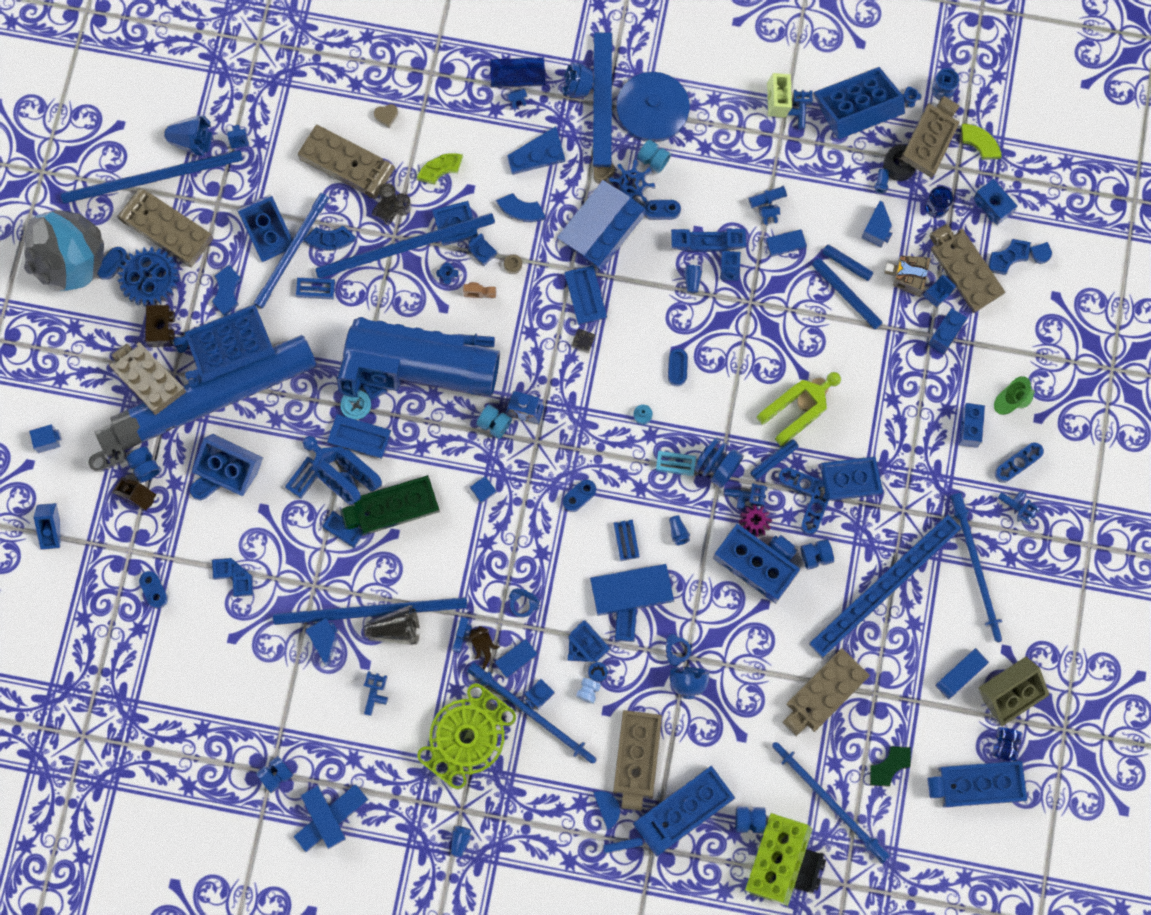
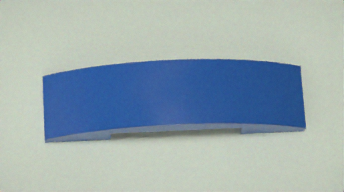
M671 229V246L673 249L694 252H719L746 248V229H727L726 232H690V229Z

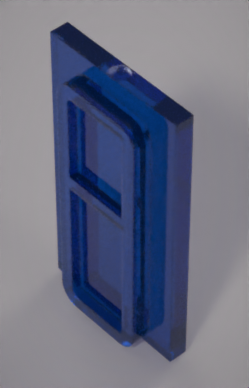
M544 57L490 59L489 74L491 88L546 86Z

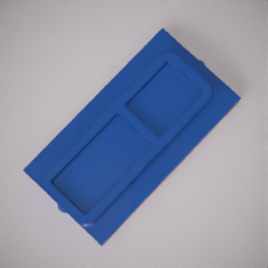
M594 266L564 272L578 325L606 319L607 314Z
M337 414L327 443L382 459L389 442L391 430Z

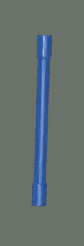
M323 193L318 195L264 288L259 292L253 302L259 308H264L279 279L316 218L324 209L330 199L327 195Z

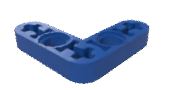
M784 468L778 476L780 484L811 496L801 523V530L806 535H813L820 526L829 502L827 501L826 493L822 500L818 499L821 493L818 489H822L824 483L820 479L797 470ZM787 473H789L790 478L796 479V476H798L799 478L796 482V485H793L794 480L789 479L787 482L784 480L785 477L782 475H786ZM803 479L808 480L811 484L810 488L803 489L800 486V481ZM819 504L822 507V511L814 513L811 506ZM812 516L815 518L812 524L815 528L808 530L805 523L808 524Z

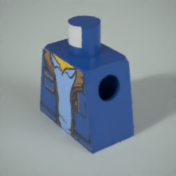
M513 391L509 397L505 414L512 418L539 425L544 405L538 397Z

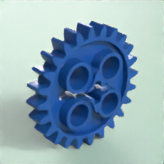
M143 247L142 253L136 249L135 256L129 253L131 259H123L126 265H120L119 267L123 272H118L119 277H121L118 279V283L121 284L120 289L124 291V296L129 297L130 302L136 300L135 303L138 306L143 302L145 307L148 305V302L151 305H155V302L158 301L161 305V299L163 298L168 301L167 295H174L172 288L178 289L174 282H180V279L177 277L180 272L176 269L178 267L177 264L173 263V257L168 258L167 252L162 254L160 248L155 252L153 247L150 248L149 252ZM146 262H151L149 267H143ZM161 272H166L164 277H158ZM134 277H140L138 281L132 282ZM149 287H155L152 292H146Z

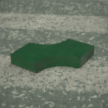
M891 746L887 758L882 763L870 765V786L890 787L891 780L897 771L910 768L911 747Z

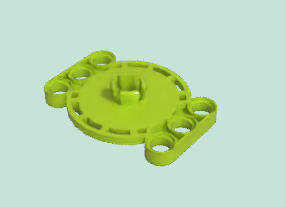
M477 683L470 685L467 689L469 699L453 701L437 713L432 721L429 732L430 746L420 748L417 753L421 764L455 790L465 787L467 783L465 775L480 773L489 768L498 759L505 741L503 726H512L516 721V714L513 709ZM475 687L480 688L482 691L479 698H473L470 694L471 690ZM495 700L497 708L495 710H488L486 708L487 701ZM461 703V706L455 707L451 710L449 709L453 705ZM444 711H446V714L442 717L440 722H438L437 720L440 717V715ZM504 712L512 713L513 719L511 722H503L501 717ZM434 726H437L436 738H433ZM472 730L475 734L474 740L468 744L461 742L460 733ZM498 735H501L500 748L496 746ZM425 750H429L432 753V758L429 761L421 759V753ZM496 751V756L489 763L488 759L492 756L493 752ZM441 762L446 763L448 766L447 771L443 774L438 773L436 770L437 765ZM482 763L486 765L480 769L473 770V767L479 766ZM455 775L463 777V783L460 786H455L452 783V778Z

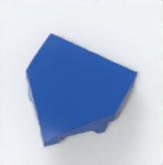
M584 620L570 633L567 661L598 662L611 648L593 627Z

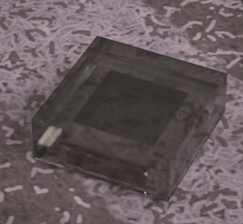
M578 328L571 347L589 353L596 335Z

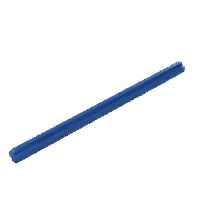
M237 150L61 193V199L63 203L78 201L243 160L242 152Z
M492 213L317 267L316 274L318 278H323L494 224L495 219Z
M463 597L273 614V623L281 625L322 621L325 618L327 620L466 609L467 599Z

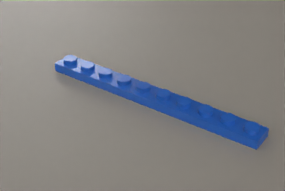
M947 515L815 637L809 645L821 658L825 657L962 528Z

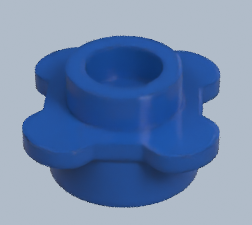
M907 87L904 94H902L904 102L910 108L914 107L917 100H920L922 97L912 87Z
M447 262L441 266L440 270L436 271V275L441 277L445 284H450L454 277H458L459 272L454 270V267Z

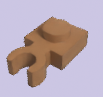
M476 282L464 284V297L496 298V287H483V285Z

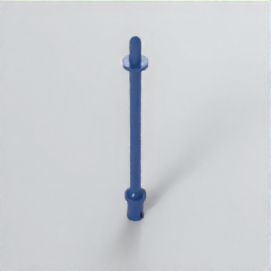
M957 493L950 496L955 510L953 514L954 517L960 520L989 619L985 623V627L991 626L994 640L999 643L1002 641V636L998 624L1003 621L1002 619H996L967 520L969 509H966L963 494Z
M475 662L471 664L467 673L480 681V685L490 686L575 751L574 757L579 754L588 762L596 763V757L583 748L585 746L584 742L579 745L493 680L491 672H486Z
M778 742L772 744L773 749L784 759L781 764L784 765L787 762L865 843V850L867 852L870 851L883 864L891 855L878 843L879 840L877 838H870L792 757L795 754L794 751L789 754Z

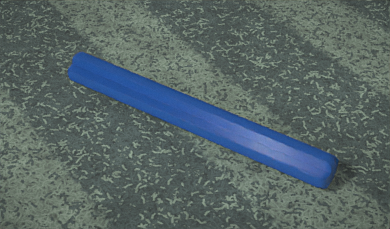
M821 258L813 262L812 266L874 329L882 325V320Z

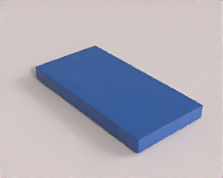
M666 564L590 578L597 616L674 602Z

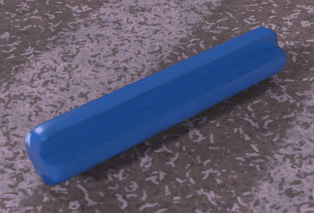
M829 244L825 246L823 250L824 255L866 281L871 279L873 271Z
M794 439L790 440L751 470V476L755 480L759 479L798 449V443Z

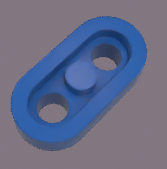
M650 200L644 206L647 213L645 216L650 220H673L678 218L681 213V205L676 200ZM673 206L675 210H670L669 207ZM656 207V210L652 211L650 208Z
M583 480L570 490L563 498L565 510L577 512L596 494L595 483L591 480ZM589 486L590 491L586 492L583 488ZM573 498L576 500V503L570 504L569 500Z
M152 571L144 572L139 578V584L148 603L155 609L163 608L168 602V596L158 575ZM152 578V582L146 584V579ZM155 595H160L158 601H154Z

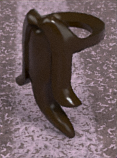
M482 626L472 629L470 636L467 638V642L472 643L477 651L475 659H479L482 655L481 650L485 655L483 669L485 670L491 658L489 646L495 650L499 649L500 646L493 644L488 628Z

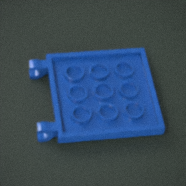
M255 304L186 331L185 336L177 337L173 340L175 346L182 344L176 347L178 353L185 352L187 347L190 346L197 366L196 370L185 373L186 379H191L188 381L190 387L196 386L201 379L202 382L212 380L215 377L275 354Z

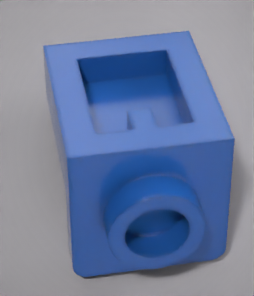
M482 233L478 236H473L468 242V251L483 266L497 255V251L484 239Z
M722 251L721 280H739L741 252Z
M540 679L529 691H526L524 694L526 699L524 701L532 709L536 707L539 710L555 692Z

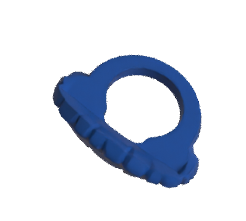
M516 588L509 594L511 600L510 609L517 617H528L534 610L539 609L540 601L533 593ZM521 596L527 597L530 604L528 612L524 614L518 613L514 608L515 601Z
M670 634L666 640V657L669 664L677 667L680 663L689 659L691 646L684 638L678 637L676 634ZM677 642L684 643L687 647V654L683 658L672 654L671 647Z

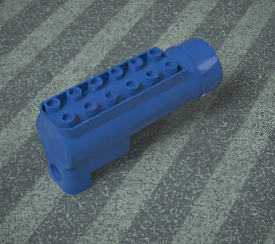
M358 317L353 320L347 333L343 360L337 378L338 391L343 395L358 398L361 385L398 391L401 380L458 390L468 394L492 397L498 375L500 351L478 345H466L465 337L457 334H443L440 331H427L419 327L410 328L402 324L394 325L380 320L372 321L364 317Z

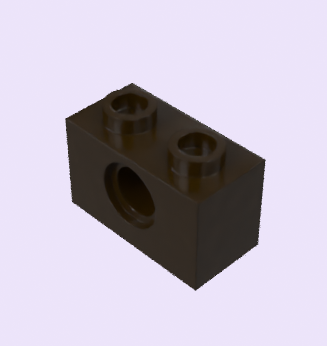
M169 305L146 306L145 342L148 347H172V340L175 339V331L172 329V322H175V312L171 310ZM160 323H165L162 329H156Z

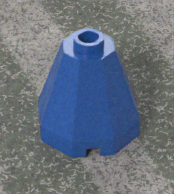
M204 115L184 119L168 125L164 131V137L169 144L196 156H204V152H209L211 146L212 132H208L211 122Z

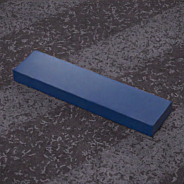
M355 784L329 807L340 825L369 799ZM313 820L293 836L306 853L322 840Z

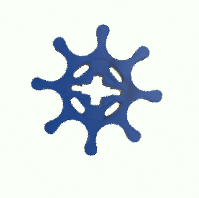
M633 160V168L631 170H624L623 166L618 164L617 167L622 171V175L619 179L610 178V183L619 184V190L632 199L639 196L644 203H647L648 200L643 196L644 190L646 188H656L654 183H646L645 181L646 176L652 173L651 168H647L644 172H638L637 167L639 163L637 160ZM628 178L635 182L637 189L632 187Z

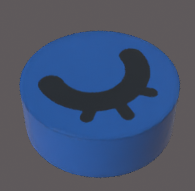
M595 662L589 667L588 676L591 680L600 683L607 678L608 670L603 663Z

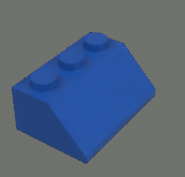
M211 434L203 439L192 473L238 495L244 496L257 476L264 457L215 434Z

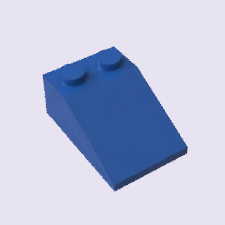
M271 194L237 209L262 262L278 256L287 250L293 239Z

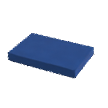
M876 456L820 464L827 501L883 494Z

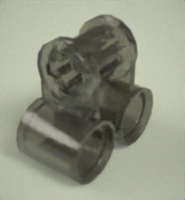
M382 184L379 188L381 201L373 209L372 216H377L388 226L397 214L405 216L411 212V200L407 194L400 193L396 195L395 187L392 184ZM386 192L392 193L389 197L384 196ZM401 202L407 203L404 207L398 206Z

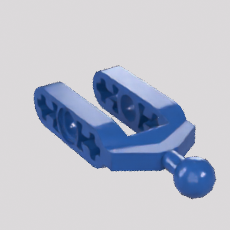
M307 436L302 442L304 449L308 451L313 450L316 453L312 470L316 472L318 478L347 504L352 505L360 500L361 495L351 482L330 465L333 461L336 460L368 490L373 492L382 486L380 476L350 450L342 447L321 448L318 446L315 437Z

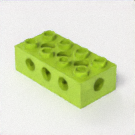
M770 813L745 890L752 895L788 906L813 829L808 824ZM789 836V841L786 844H782L783 838ZM783 855L782 861L776 864V858ZM776 875V880L770 883V877Z

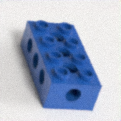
M739 524L735 525L713 556L715 561L775 604L800 571L799 567ZM742 549L745 552V555H738L736 553V550ZM752 561H759L761 566H753ZM768 572H774L777 578H770Z

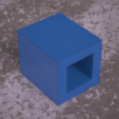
M52 424L29 431L33 448L37 453L61 447L59 442L62 440L59 429L56 430Z

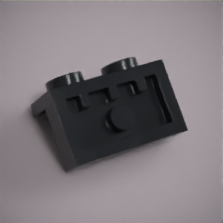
M806 849L794 889L810 894L814 893V890H818L821 881L818 878L819 871L824 870L826 859L823 858L824 853Z

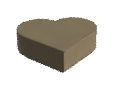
M393 104L386 105L385 107L379 106L374 110L375 119L389 128L398 115V109Z
M614 164L611 167H594V181L600 184L602 180L607 181V178L612 177L615 174Z

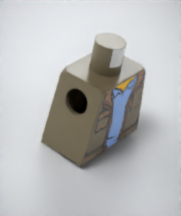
M900 256L897 265L886 263L884 274L894 276V287L921 297L931 258Z

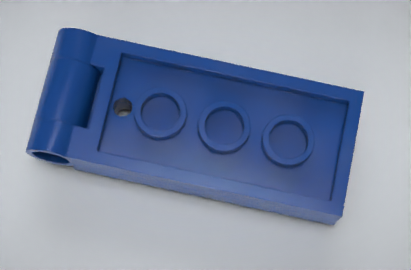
M711 765L636 820L633 825L657 857L732 802L735 796ZM667 823L668 827L664 828L662 824Z

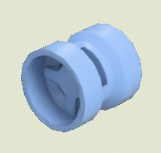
M583 678L581 682L582 688L578 690L576 697L594 704L596 699L595 692L600 690L601 684L591 679Z

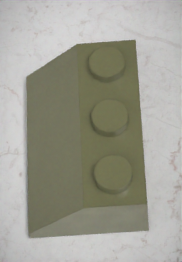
M1027 656L978 688L983 702L1001 727L1050 695L1040 667Z

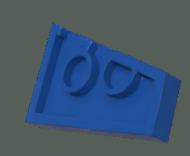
M556 126L507 155L512 175L565 162Z

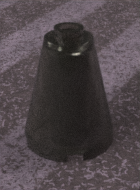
M412 605L406 606L367 621L363 628L365 637H368L370 641L417 645L420 634H416V628H420L416 609L412 608Z

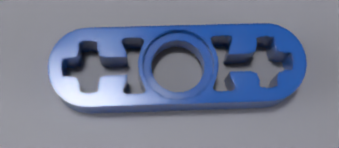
M1034 442L1026 446L996 469L995 478L1001 483H1006L1043 456L1044 449L1042 445ZM1032 449H1037V455L1033 454L1028 459L1027 455L1032 451ZM1021 458L1024 461V466L1021 468L1017 467L1014 464V460ZM1011 467L1012 470L1007 474V477L1000 475L1002 471H1006Z

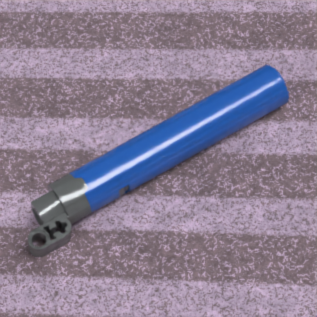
M299 335L274 346L275 354L267 358L260 359L232 372L215 377L212 380L202 382L201 379L194 387H190L189 383L183 385L186 393L157 415H154L142 403L110 417L112 424L94 431L102 451L93 454L89 458L88 464L90 468L96 472H103L122 464L126 459L125 450L316 368L317 364L307 340L303 335ZM114 451H117V452L121 453V454L118 456V457H119L118 460H117L116 458H111V459H108V460H107V458L104 456V455H107L108 457L114 456ZM97 458H102L103 465L100 468H95L94 461Z

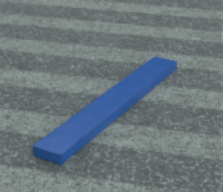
M594 32L593 167H611L612 32Z

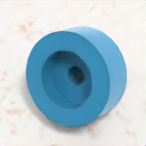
M642 404L635 408L633 417L638 424L645 425L651 421L653 412L649 406Z

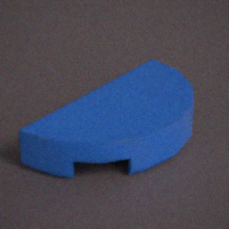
M603 791L593 792L608 831L619 820V803L610 793Z
M635 838L604 845L603 849L605 854L642 846L643 842L642 838Z

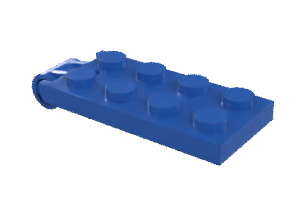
M1022 761L939 767L938 769L942 776L927 778L929 798L944 797L945 803L943 808L1028 801ZM951 784L955 785V789L951 788Z

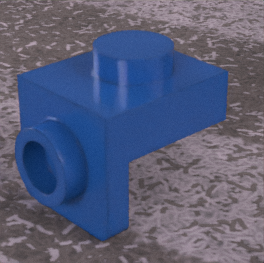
M941 275L936 283L926 290L923 296L937 308L951 295L956 285L945 275Z

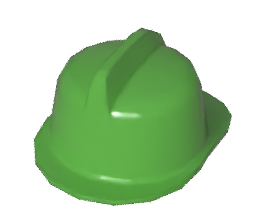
M1025 376L1015 378L996 397L994 402L995 412L1000 415H1006L1017 408L1023 409L1028 407L1035 394V391L1031 388L1030 380Z

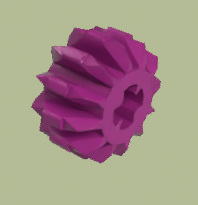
M753 505L752 510L746 507V513L742 512L740 514V517L743 519L739 520V524L744 525V529L754 533V536L758 538L759 533L765 536V530H770L771 527L768 524L772 522V519L767 518L770 514L769 511L763 513V506L757 510V506ZM753 518H757V521L759 520L758 525H754V522H752Z

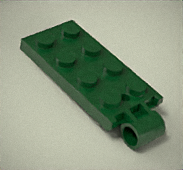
M429 475L361 495L360 500L354 503V506H347L341 509L340 512L346 530L361 526L362 536L439 513L440 509Z

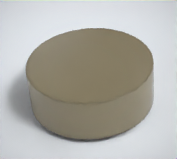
M511 254L505 258L504 269L506 272L517 274L521 271L522 259L518 255Z

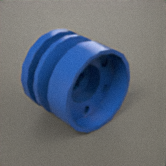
M716 437L705 447L699 456L694 471L699 473L705 467L702 476L706 477L710 472L714 473L711 482L722 489L738 468L744 455L735 449H732L728 454L724 453L727 444L723 443L718 449L717 447L721 440Z

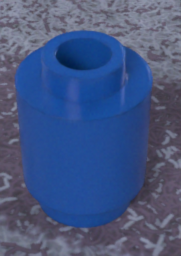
M775 535L768 544L789 561L798 551L794 548L795 545L782 535L779 537Z

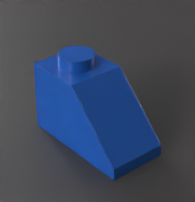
M879 201L861 237L879 247H882L884 242L888 243L893 234L890 232L892 224L882 201Z
M57 503L37 505L33 518L40 550L60 548V517Z
M327 618L307 628L306 632L322 661L328 666L330 665L337 642L335 633L338 630L333 621L329 623Z

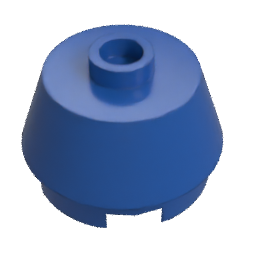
M572 62V65L567 66L564 74L566 87H562V93L569 96V98L586 97L593 87V72L580 62Z

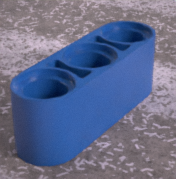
M975 648L935 686L949 700L978 674L989 661Z

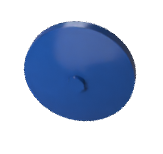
M661 72L641 73L628 80L619 92L617 98L619 122L631 136L645 142L649 139L653 142L668 140L677 135L688 120L690 110L688 94L682 84L670 75Z

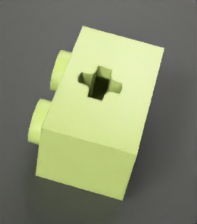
M773 73L768 80V116L786 118L792 108L791 74Z

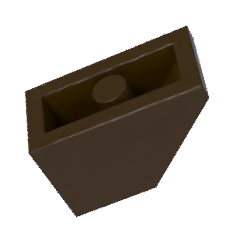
M123 476L112 491L116 496L145 511L152 506L157 495L141 483Z

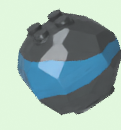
M54 210L34 216L29 220L26 229L24 248L25 271L28 274H33L43 285L46 284L61 292L85 287L96 277L103 261L104 241L101 238L99 228L81 214L70 211Z

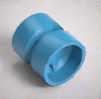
M649 139L639 151L637 160L645 165L650 164L649 168L659 174L670 160L671 153L664 148L659 149V145Z
M488 404L479 416L476 425L485 431L489 429L491 435L500 439L509 428L512 418L505 413L499 414L497 408Z

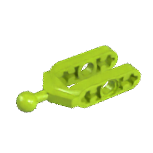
M837 372L829 373L826 381L821 385L801 380L760 412L756 418L764 425L806 391L816 405L775 437V441L780 446L785 445L827 410L825 391L831 386L835 387L841 383L840 374Z

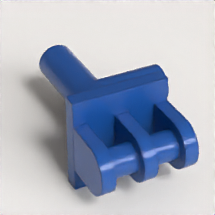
M794 89L792 105H799V109L791 108L787 116H798V129L800 130L805 129L806 106H811L813 102L812 90H809V92L801 90L800 92Z
M752 483L751 491L726 488L725 496L738 497L736 509L744 510L746 498L750 499L749 502L752 507L753 505L764 507L765 491H767L768 487Z
M1020 491L1014 500L1001 492L998 499L1019 512L1017 514L1018 522L1021 521L1029 526L1031 519H1034L1036 517L1035 514L1040 512V508L1031 503L1029 499L1024 506L1020 503L1026 497V493Z
M368 671L363 685L370 688L364 711L365 715L372 716L375 702L387 705L388 697L377 695L378 690H385L387 675L382 677L379 676V673L374 675L371 674V671Z

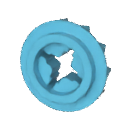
M360 390L358 398L344 395L341 400V410L348 418L355 420L363 419L369 414L371 409L369 396ZM360 400L359 405L362 409L356 408L352 410L353 405L350 402L357 403Z

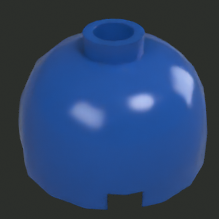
M679 667L671 668L670 684L676 693L683 695L682 698L694 699L695 695H700L706 690L710 672L696 667H685L682 671H679Z

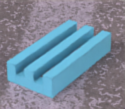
M658 451L656 471L694 476L696 456ZM661 457L692 461V463L661 460ZM660 464L691 468V470L660 466Z

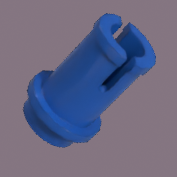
M879 169L877 183L874 184V188L879 194H884L889 189L887 185L889 172L887 169Z

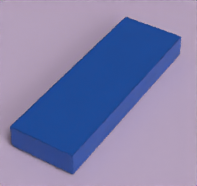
M319 786L300 795L327 848L330 849L345 841L346 838Z

